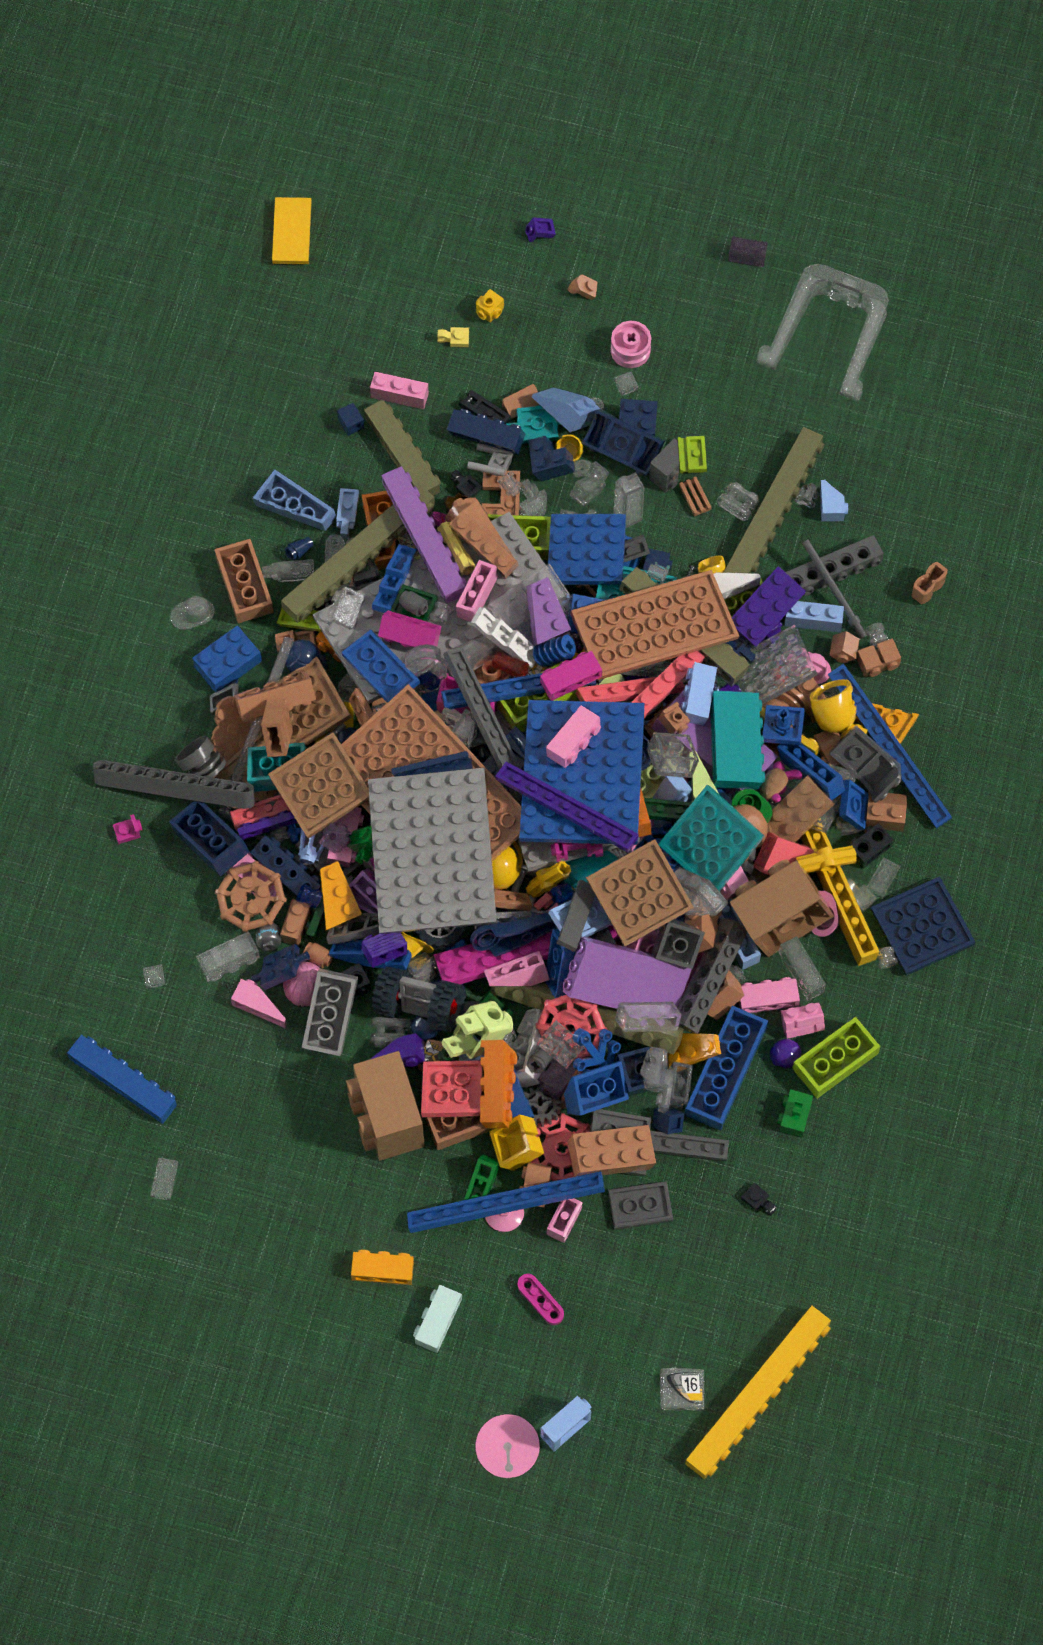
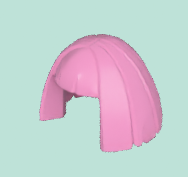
M302 962L297 969V976L283 982L285 995L294 1005H301V1007L311 1005L317 972L320 969L316 964Z

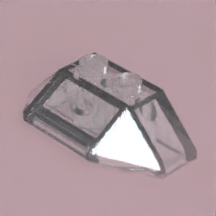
M681 867L673 871L694 907L684 914H710V916H716L728 904V901L710 880Z

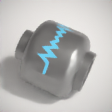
M273 923L271 926L258 927L256 929L257 946L268 952L278 948L281 945V930L279 926Z

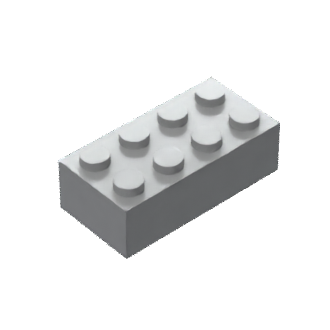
M325 969L318 970L302 1048L341 1056L355 995L357 976Z

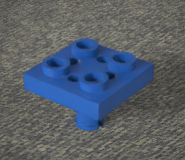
M766 705L763 728L764 742L801 745L805 708Z

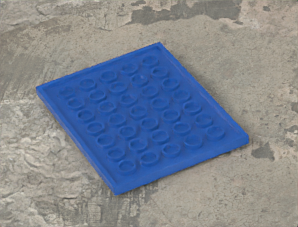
M529 700L524 771L638 834L645 703ZM582 705L600 717L601 729L597 735L591 737L588 746L584 750L581 749L574 763H570L564 768L547 757L546 746ZM522 794L520 842L611 844Z

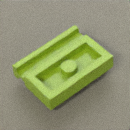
M678 437L680 473L707 472L705 437Z

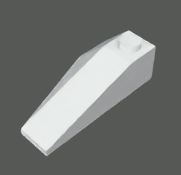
M536 1008L526 1011L517 1029L519 1034L516 1040L509 1045L517 1054V1064L514 1065V1069L521 1087L525 1088L540 1084L543 1071L541 1073L532 1072L527 1065L529 1057L534 1054L536 1048L543 1041L539 1030L536 1028V1023L541 1016L542 1010Z

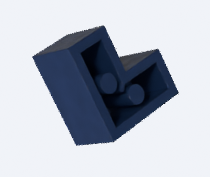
M546 436L528 440L532 473L541 482L575 472L573 455L565 447L554 450V444Z

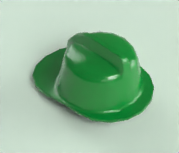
M742 789L735 792L736 795L731 803L733 807L742 804L754 806L763 814L767 823L770 821L772 807L757 791Z

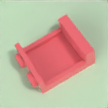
M768 831L755 860L754 868L769 875L768 870L774 864L786 859L791 864L796 861V857L812 854L814 850L805 844L795 843Z

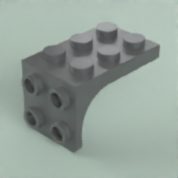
M856 725L829 751V754L865 785L872 796V801L875 803L879 800L882 801L887 796L888 791L892 787L895 788L901 782V764Z

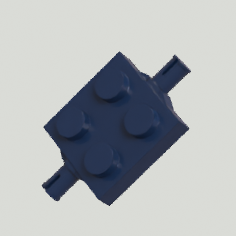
M296 944L285 947L278 952L264 957L262 971L252 975L251 979L255 983L261 981L260 986L264 990L296 977L299 964L309 960L310 955L308 952L299 955L300 948Z

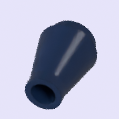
M309 537L290 543L285 548V553L291 561L298 560L313 547V542Z

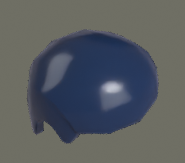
M419 1016L414 1017L410 1024L412 1033H416L426 1042L429 1039L434 1040L441 1031L431 1028L428 1025L429 1022Z

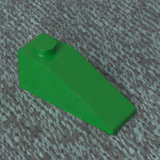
M484 1154L478 1158L464 1200L489 1195L500 1167L497 1159Z

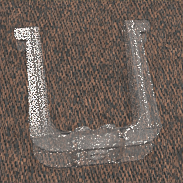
M810 265L803 270L772 346L763 345L760 348L756 363L773 370L776 369L813 297L823 294L829 296L833 301H844L848 306L852 308L860 307L868 314L839 395L859 401L863 392V383L858 379L887 317L888 295L877 284L826 265Z

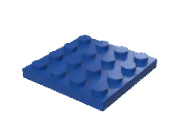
M551 514L548 569L559 585H621L624 571L626 514Z

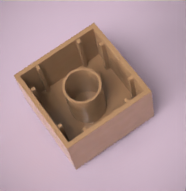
M787 859L774 864L768 870L769 878L759 884H756L754 880L742 884L735 890L737 898L730 901L752 940L768 957L834 917L816 885L797 860L791 864Z
M393 1052L354 1064L355 1078L346 1080L347 1094L353 1114L364 1113L363 1116H359L357 1119L365 1152L375 1149L380 1161L423 1148V1124L400 1052Z

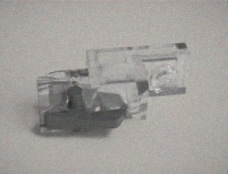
M651 1047L646 1052L640 1075L644 1078L646 1090L660 1092L656 1097V1105H658V1112L666 1113L670 1104L674 1070L667 1069L668 1051Z

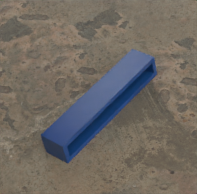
M81 1035L67 1052L68 1058L163 1124L177 1106L175 1096L167 1090L163 1092L155 1081H148L143 1078L144 1075L139 1070H132L127 1067L128 1064L123 1059L119 1058L117 1060L114 1058L112 1052L107 1048L103 1047L101 1049L91 1037L88 1036L86 1038Z

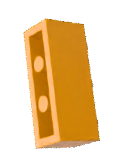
M358 1250V1252H353L351 1278L353 1281L412 1285L414 1257L407 1253L390 1255L389 1252L385 1251L374 1254L368 1250Z

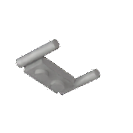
M478 443L476 450L493 455L488 465L469 461L467 469L490 473L495 476H505L514 453Z

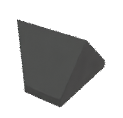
M239 678L224 689L210 695V713L215 714L216 706L223 698L239 694Z

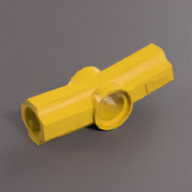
M853 846L836 849L825 847L817 850L815 853L796 857V860L806 873L817 870L829 871L837 866L855 863L856 851Z
M559 861L551 867L538 870L536 872L537 876L526 887L527 893L535 898L540 897L546 891L557 888L559 882L569 877L571 872L570 865H567L565 861Z

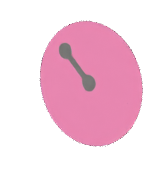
M510 1414L490 1419L480 1429L476 1439V1453L482 1466L491 1474L503 1478L517 1477L527 1472L536 1462L540 1449L539 1438L534 1427L522 1417Z

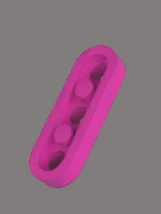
M532 1274L522 1275L518 1280V1289L548 1324H560L564 1318L563 1308ZM530 1283L532 1286L530 1288H525L524 1284ZM543 1298L545 1301L543 1303H538L537 1299ZM556 1313L558 1316L556 1318H551L550 1314Z

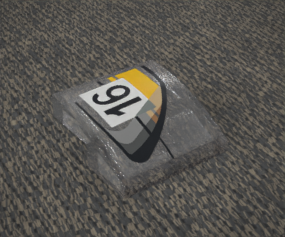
M660 1369L661 1409L680 1411L682 1409L704 1410V1369Z

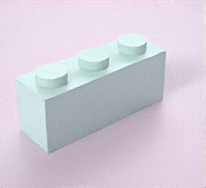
M439 1285L438 1290H433L430 1297L432 1303L429 1308H425L421 1317L424 1320L421 1326L417 1325L414 1331L415 1344L438 1353L461 1303L462 1294L442 1285Z

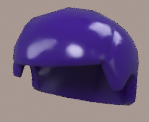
M781 1039L774 1043L770 1049V1058L773 1064L785 1069L793 1067L794 1061L800 1058L802 1054L798 1043L791 1039Z

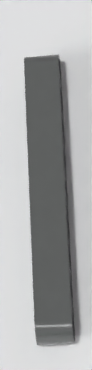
M99 760L93 764L94 782L101 786L242 809L251 808L255 804L254 787L249 783L106 760Z

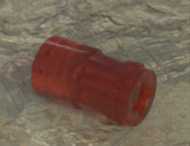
M497 652L494 655L491 665L495 670L505 672L514 678L528 674V662L506 655L504 652Z

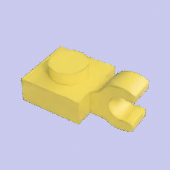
M451 327L450 332L442 329L438 330V342H450V347H469V328Z

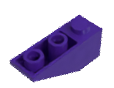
M416 1033L398 1037L371 1058L399 1051L404 1067L417 1066L425 1062L424 1040Z

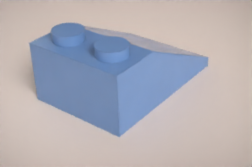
M554 387L532 395V398L569 432L590 426L596 410L600 409L592 399Z

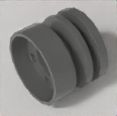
M202 736L192 741L175 758V762L182 771L189 770L187 774L212 778L226 765V760L224 757H220L219 751L212 752L214 745L207 736Z

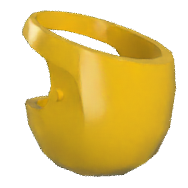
M841 679L825 683L816 688L809 697L817 724L828 733L846 731L855 722L856 706L854 705V700L852 701L853 687L849 680ZM835 686H846L839 694L818 700L819 695Z
M516 841L512 845L517 850L518 856L512 848L508 847L492 861L495 890L507 889L520 875L523 857Z

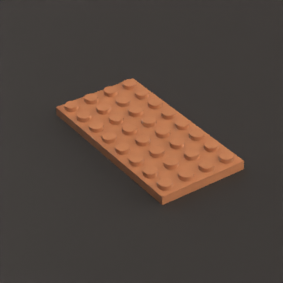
M712 570L574 609L570 613L586 653L592 651L602 668V677L597 680L739 638Z

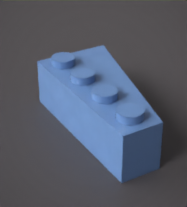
M276 470L272 472L252 498L257 507L326 531L336 518L333 508Z

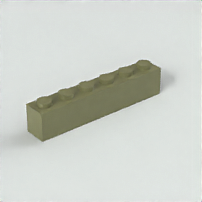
M382 399L365 408L364 417L397 468L402 466L405 472H409L412 486L414 487L417 483H420L433 496L440 493V479L436 474H432L430 464L427 460L424 461L422 459L418 446L414 447L410 434L408 432L405 433L402 422L399 418H395L390 404H386Z

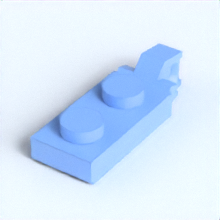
M340 488L336 524L337 528H341V539H348L349 529H354L359 490Z

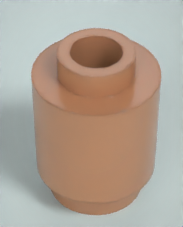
M309 942L303 952L309 953L310 959L308 961L321 968L328 967L333 960V957L329 956L330 950L317 943Z

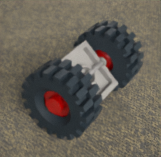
M385 967L381 971L382 974L378 976V981L375 983L376 988L373 990L374 997H372L374 1002L372 1007L376 1014L397 1019V1017H400V1013L406 1012L426 1017L431 1028L450 1033L455 1030V1027H457L456 1018L464 1013L463 1007L466 1004V1001H464L466 994H464L465 988L463 985L441 980L436 985L412 979L408 971L393 967Z

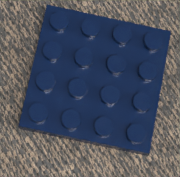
M940 876L872 906L870 909L905 976L975 945L974 938Z

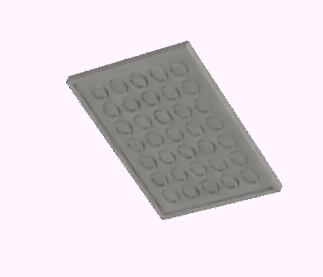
M476 768L368 779L379 933L387 934L497 923L485 769Z

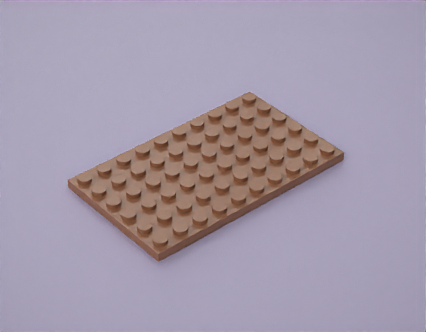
M409 684L341 744L367 786L368 779L394 777L392 768L467 751L471 756L473 769H485L492 861L519 838L521 805ZM370 800L361 805L370 814Z

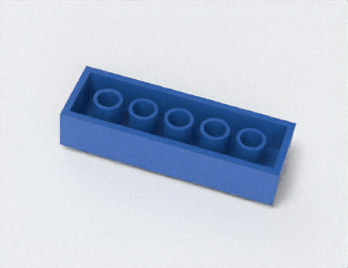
M735 1006L731 1007L718 1035L721 1054L708 1058L686 1106L685 1116L721 1131L767 1029L768 1020Z

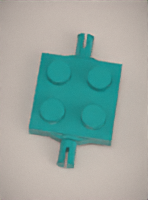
M542 406L517 408V422L506 423L509 426L516 424L522 427L521 429L526 434L522 444H529L528 440L546 436L550 441L559 439L557 429L558 425L561 424Z

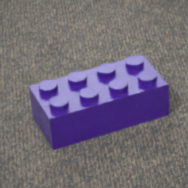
M778 566L732 616L737 632L749 642L752 649H755L806 591Z

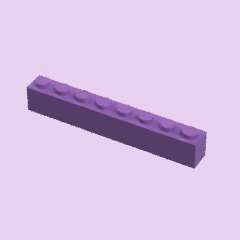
M401 466L381 475L383 486L445 604L459 599L467 582L464 577H460L457 563L452 562L450 558L452 555L448 546L444 547L442 543L444 540L440 531L436 532L434 519L432 516L428 517L426 504L424 501L421 502L419 500V491L416 486H412L409 472H405Z

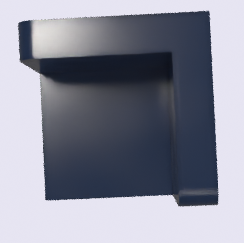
M354 403L337 410L338 420L348 436L364 429V419Z
M671 1106L654 1108L653 1128L666 1134L682 1132L683 1112Z

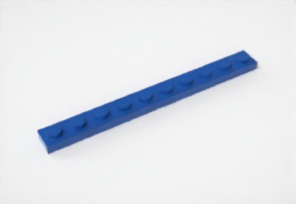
M842 664L830 672L828 676L831 681L841 679L850 681L853 687L851 695L852 701L854 700L857 718L865 729H868L867 732L872 739L901 764V780L934 827L937 829L952 819L950 813L846 666ZM836 686L839 692H842L846 686Z
M599 1171L408 1212V1228L410 1233L605 1192L603 1175Z

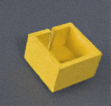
M519 1114L509 1122V1128H495L489 1131L499 1166L514 1171L544 1154L540 1138L536 1137L538 1131L534 1118Z

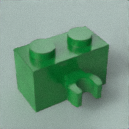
M371 826L356 829L349 836L347 847L358 853L355 861L360 864L363 861L368 863L370 857L374 856Z
M790 1089L789 1096L785 1095L782 1106L786 1107L785 1112L779 1115L777 1123L781 1125L779 1132L803 1137L813 1095Z

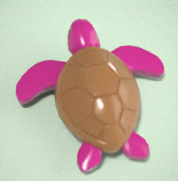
M777 761L774 763L773 769L765 774L764 783L755 791L760 790L761 796L767 801L772 799L773 802L777 803L781 800L780 795L787 789L788 780L801 779L803 774L796 769L785 771L784 763Z

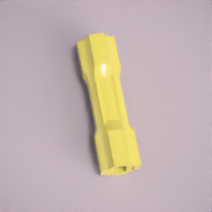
M446 521L437 528V531H440L444 543L448 546L459 567L461 575H469L476 566L470 555L465 551L458 538V534L451 529V522Z

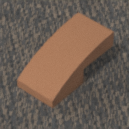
M291 630L275 634L278 653H285V648L297 640H309L317 645L315 631L312 630L296 633Z

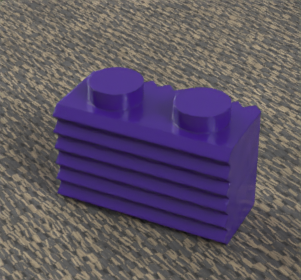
M400 932L378 934L375 936L369 935L362 941V952L374 968L396 957L399 958L406 955L407 942Z

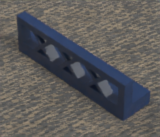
M464 751L392 768L391 770L393 776L396 777L473 769L470 754Z

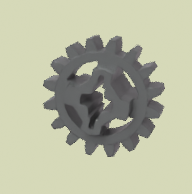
M537 1086L535 1091L533 1088H530L529 1094L524 1092L535 1116L533 1118L536 1126L538 1123H541V1126L544 1127L545 1122L551 1125L552 1119L558 1120L557 1114L562 1113V1101L559 1094L555 1095L554 1089L548 1091V1086H545L544 1090H542L540 1086Z

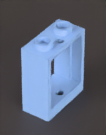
M577 1396L541 1427V1438L553 1451H556L591 1420V1405L586 1399L583 1398L581 1400Z

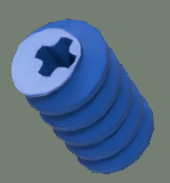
M563 635V637L535 645L533 648V658L541 667H547L571 659L576 650L574 640L569 635Z

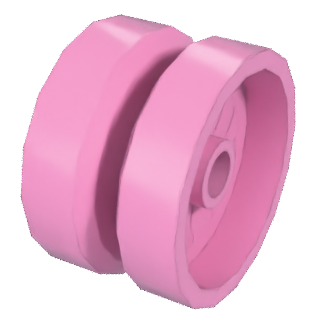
M626 321L617 325L611 337V354L615 362L625 368H636L646 363L651 351V334L648 328L637 321Z

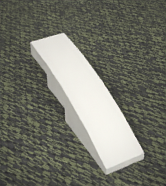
M479 607L470 623L513 658L527 667L533 668L536 663L533 658L534 646L519 631L512 630L501 619H496L484 607Z

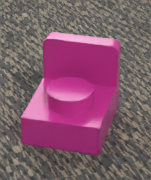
M134 814L130 815L131 819L113 824L118 844L141 838L139 831L143 829L140 820H136Z

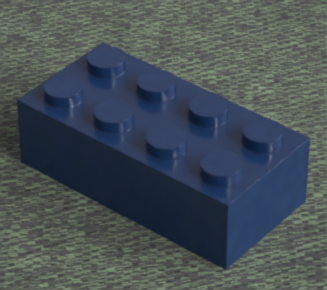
M192 802L169 821L176 835L220 877L249 853L243 839L204 802Z

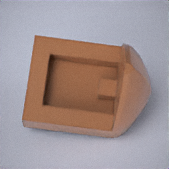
M580 275L570 283L568 291L572 294L578 293L592 300L596 298L597 281L585 275Z

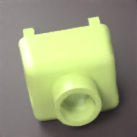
M495 1001L472 1005L463 1015L456 1018L457 1027L454 1030V1036L443 1039L441 1044L451 1058L466 1054L469 1059L484 1055V1048H481V1040H503L505 1035L510 1034L513 1030L512 1018L507 1012L502 1011ZM473 1034L481 1036V1040L479 1042L473 1038Z

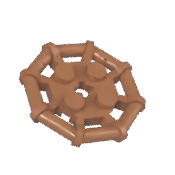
M258 861L228 869L229 871L219 888L215 890L221 919L227 920L241 928L243 932H248V930L265 925L271 926L276 915L287 900L284 896L280 880L281 875L259 864ZM252 871V876L250 877L246 876L240 879L238 876L239 874ZM258 872L265 875L269 879L266 882H264L261 879L257 878ZM234 878L237 881V883L235 884L231 892L227 891L228 886ZM274 885L276 896L270 895L269 887ZM254 892L256 898L247 901L248 897L246 895ZM225 897H231L233 907L230 909L227 908ZM271 902L275 903L269 914H267L265 911ZM236 911L245 916L244 920L242 921L233 914ZM253 915L263 916L262 919L250 922V917H254Z

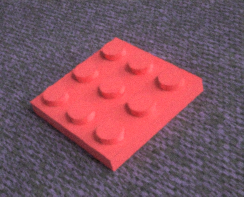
M481 1060L423 1062L422 1117L480 1116V1096L482 1095L480 1078L483 1077Z

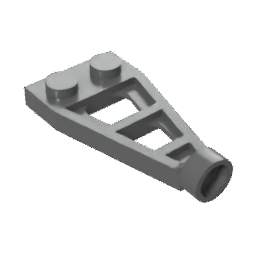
M362 913L360 916L329 929L326 937L328 944H341L378 934L379 924L371 926L373 921L378 922V913ZM354 922H365L362 929L351 931Z

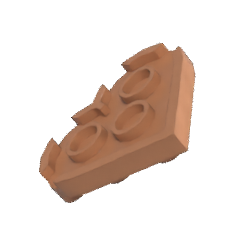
M227 696L217 704L216 717H214L217 727L212 731L213 735L211 737V742L214 745L212 752L219 751L220 757H224L226 761L231 759L262 732V721L259 717L252 722L242 721L234 696Z

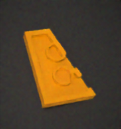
M872 703L901 744L919 714H909L899 709L892 710ZM856 716L855 721L862 725V723Z
M337 861L321 868L320 877L326 930L360 916L362 913L339 862Z
M683 1033L681 1044L674 1055L667 1053L669 1070L675 1071L720 1055L719 1036L715 1034Z

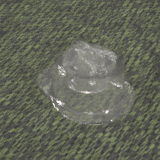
M192 596L187 601L173 608L170 619L172 624L178 629H191L209 622L214 616V606L205 598Z

